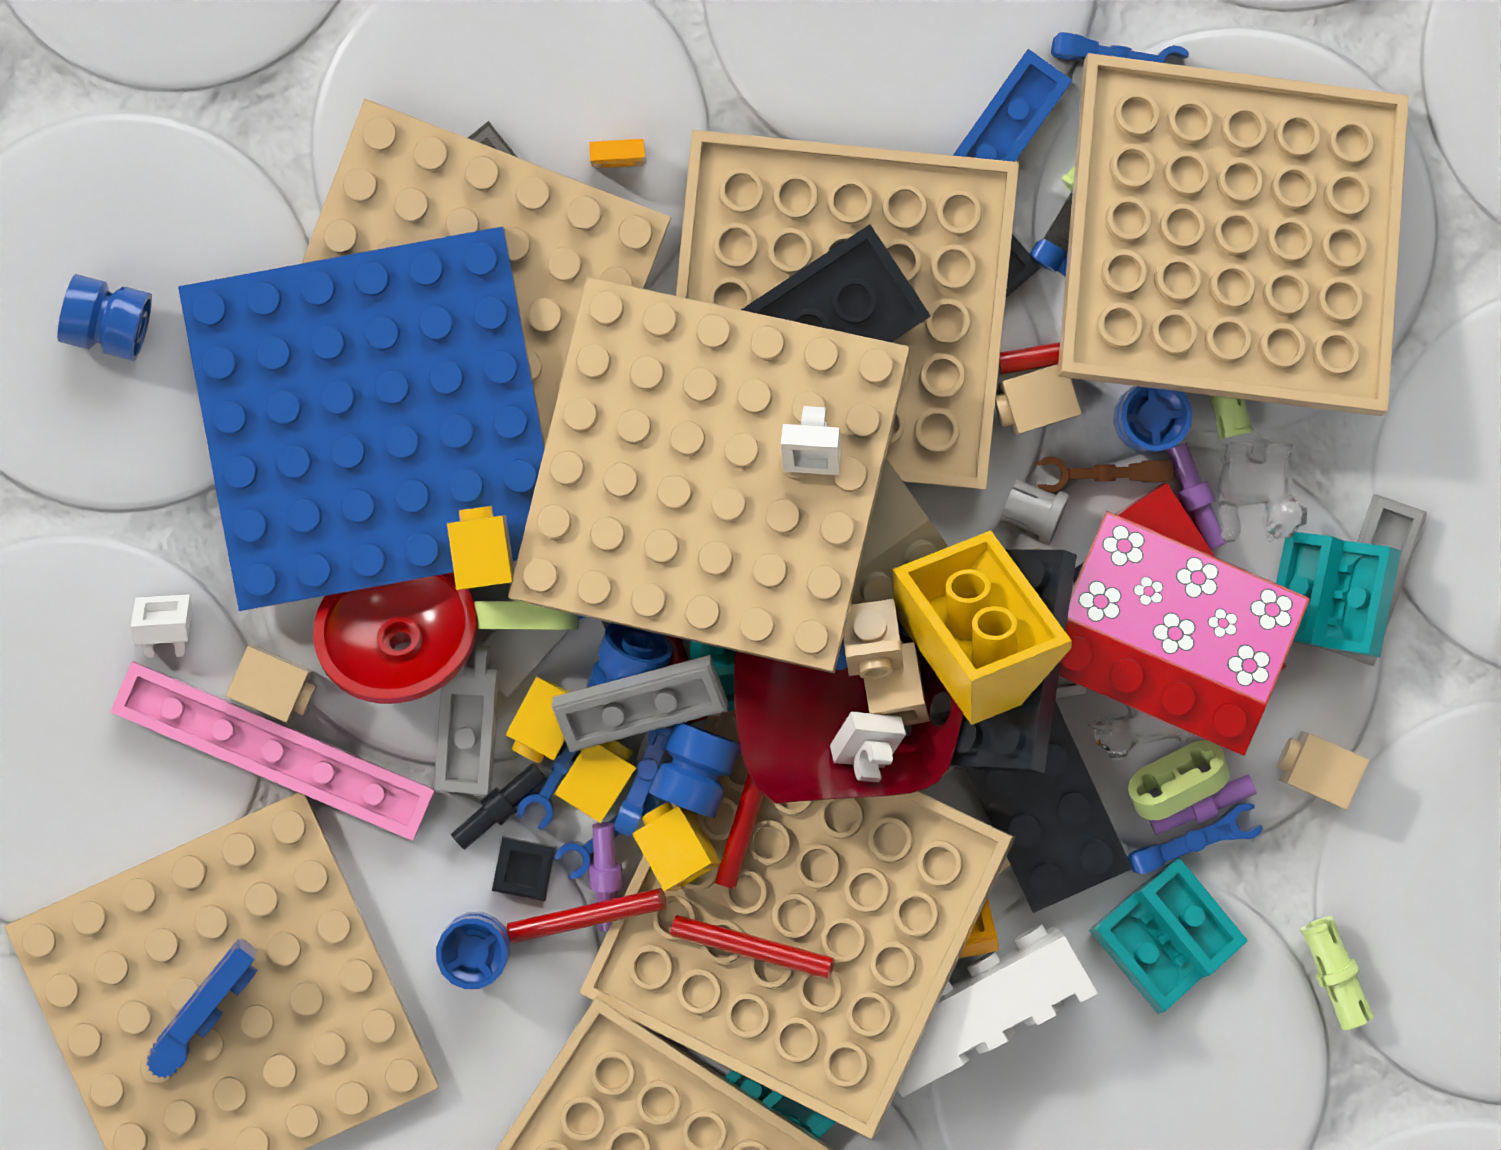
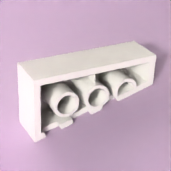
M1042 924L1034 926L1014 939L1017 945L1015 949L999 958L996 952L988 953L967 966L970 975L953 985L948 980L898 1087L902 1098L963 1066L969 1060L966 1053L976 1049L978 1054H982L1008 1042L1016 1034L1014 1025L1023 1021L1026 1026H1031L1035 1023L1038 1026L1057 1016V1011L1064 1005L1062 1000L1074 993L1080 1003L1098 994L1068 940L1055 926L1048 930H1045Z

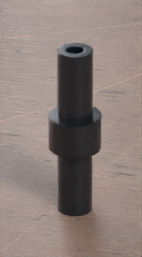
M532 762L503 789L500 790L498 787H495L490 794L480 800L482 807L455 829L451 836L462 849L466 850L494 824L498 823L502 826L517 812L515 806L543 783L547 777Z

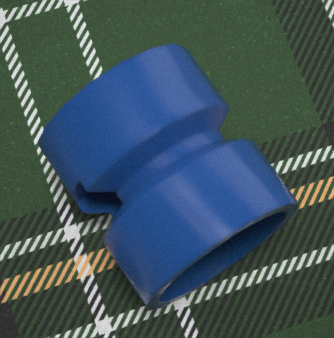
M75 274L68 285L58 322V342L88 350L96 343H100L104 354L135 361L146 336L152 308V294L123 286L114 293H111L107 282Z
M1133 386L1121 395L1114 408L1113 423L1118 437L1126 446L1137 452L1155 453L1172 448L1185 438L1191 427L1193 412L1189 398L1184 392Z
M611 623L604 632L598 650L600 660L594 664L586 688L667 667L673 652L671 641L663 634Z
M685 722L675 724L665 747L670 756L673 757V761L661 764L660 769L656 770L648 792L685 809L715 818L724 796L722 794L724 788L718 781L719 776L731 775L741 753V746L732 740Z
M467 912L456 917L445 928L436 946V962L441 974L451 984L463 989H480L492 984L502 974L511 953L507 930L496 917L484 912Z

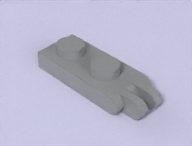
M478 646L475 667H469L467 660L458 674L441 687L434 790L488 795L492 791L500 674L499 669L489 668V646Z

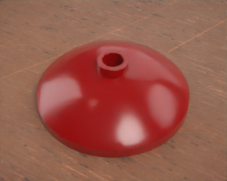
M454 572L326 595L318 607L314 620L313 641L316 655L330 680L341 690L353 697L378 704H397L417 700L446 685L458 674L469 659L478 631L475 605L468 589L456 590ZM400 643H411L409 647L403 650H394Z

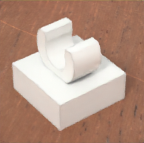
M803 406L801 425L783 424L781 451L783 470L785 472L840 475L842 458L840 428L827 427V422H825L826 407Z
M190 594L135 598L130 626L133 645L143 644V651L148 659L155 658L157 643H173L176 657H183L186 642L189 639L192 620Z
M851 712L830 744L834 763L854 765L855 776L859 781L879 782L881 779L879 767L884 768L885 765L892 763V755L906 735L902 718L899 716Z

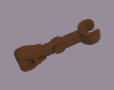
M1050 456L1042 458L1037 462V466L1053 464L1060 469L1061 479L1058 483L1054 485L1037 484L1038 488L1049 493L1061 490L1068 480L1073 479L1116 481V478H1129V481H1142V483L1170 482L1174 479V464L1171 460H1146L1128 464L1129 467H1116V464L1094 465V468H1068L1060 458Z

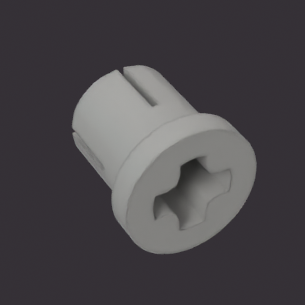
M1017 479L1008 496L1000 520L1039 535V541L1049 545L1070 495L1062 491L1054 495Z

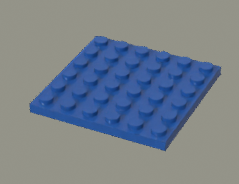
M503 226L178 286L239 611L452 573L454 569L447 523L460 521L459 510L492 506L493 517L506 515L512 559L517 561L545 444L508 243Z

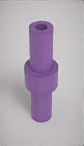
M1187 442L1166 450L1169 459L1174 464V471L1182 489L1177 494L1186 512H1191L1198 531L1211 550L1226 544L1211 505L1216 500L1208 481L1202 482Z
M1249 774L1227 782L1225 787L1217 793L1168 818L1149 820L1155 835L1192 820H1196L1199 824L1219 816L1217 810L1256 795V789Z
M598 822L592 825L594 864L589 866L590 889L596 892V903L618 898V890L623 888L622 865L616 862L614 824L611 822ZM612 922L599 924L598 930L608 932Z

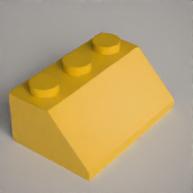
M992 531L985 532L893 569V599L896 617L971 725L1022 705L1071 649L1072 640Z

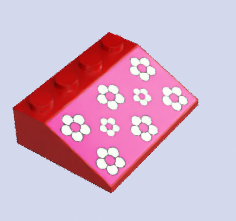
M1106 510L1072 588L1066 625V634L1072 640L1071 649L1061 659L1059 676L1245 756L1269 702L1310 598Z

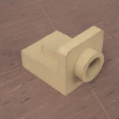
M894 599L851 605L843 635L849 676L860 674V677L864 679H879L889 676L893 673L894 669L904 668Z

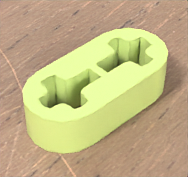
M474 601L477 629L578 630V615L522 602Z
M1199 740L1138 770L1129 781L1128 791L1135 810L1141 817L1148 820H1162L1224 788L1229 781L1230 769L1223 749L1219 745L1208 740ZM1205 763L1211 769L1202 773L1196 767L1199 764ZM1157 787L1162 794L1153 798L1148 791Z

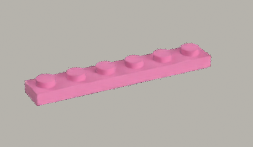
M136 661L131 662L110 711L113 714L412 841L417 835L435 792L434 788Z

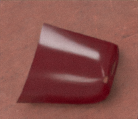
M899 634L900 640L904 644L913 642L910 637ZM915 644L920 660L930 722L911 725V735L904 736L892 755V763L885 765L884 768L879 767L881 775L879 782L859 781L855 776L854 765L834 763L830 744L851 712L869 713L864 678L860 677V674L849 676L847 667L842 670L835 669V673H829L742 652H735L734 704L743 761L756 788L776 804L894 796L925 790L938 783L949 769L963 719V712ZM946 692L951 700L950 714L944 724L935 726L930 718V707L937 694Z

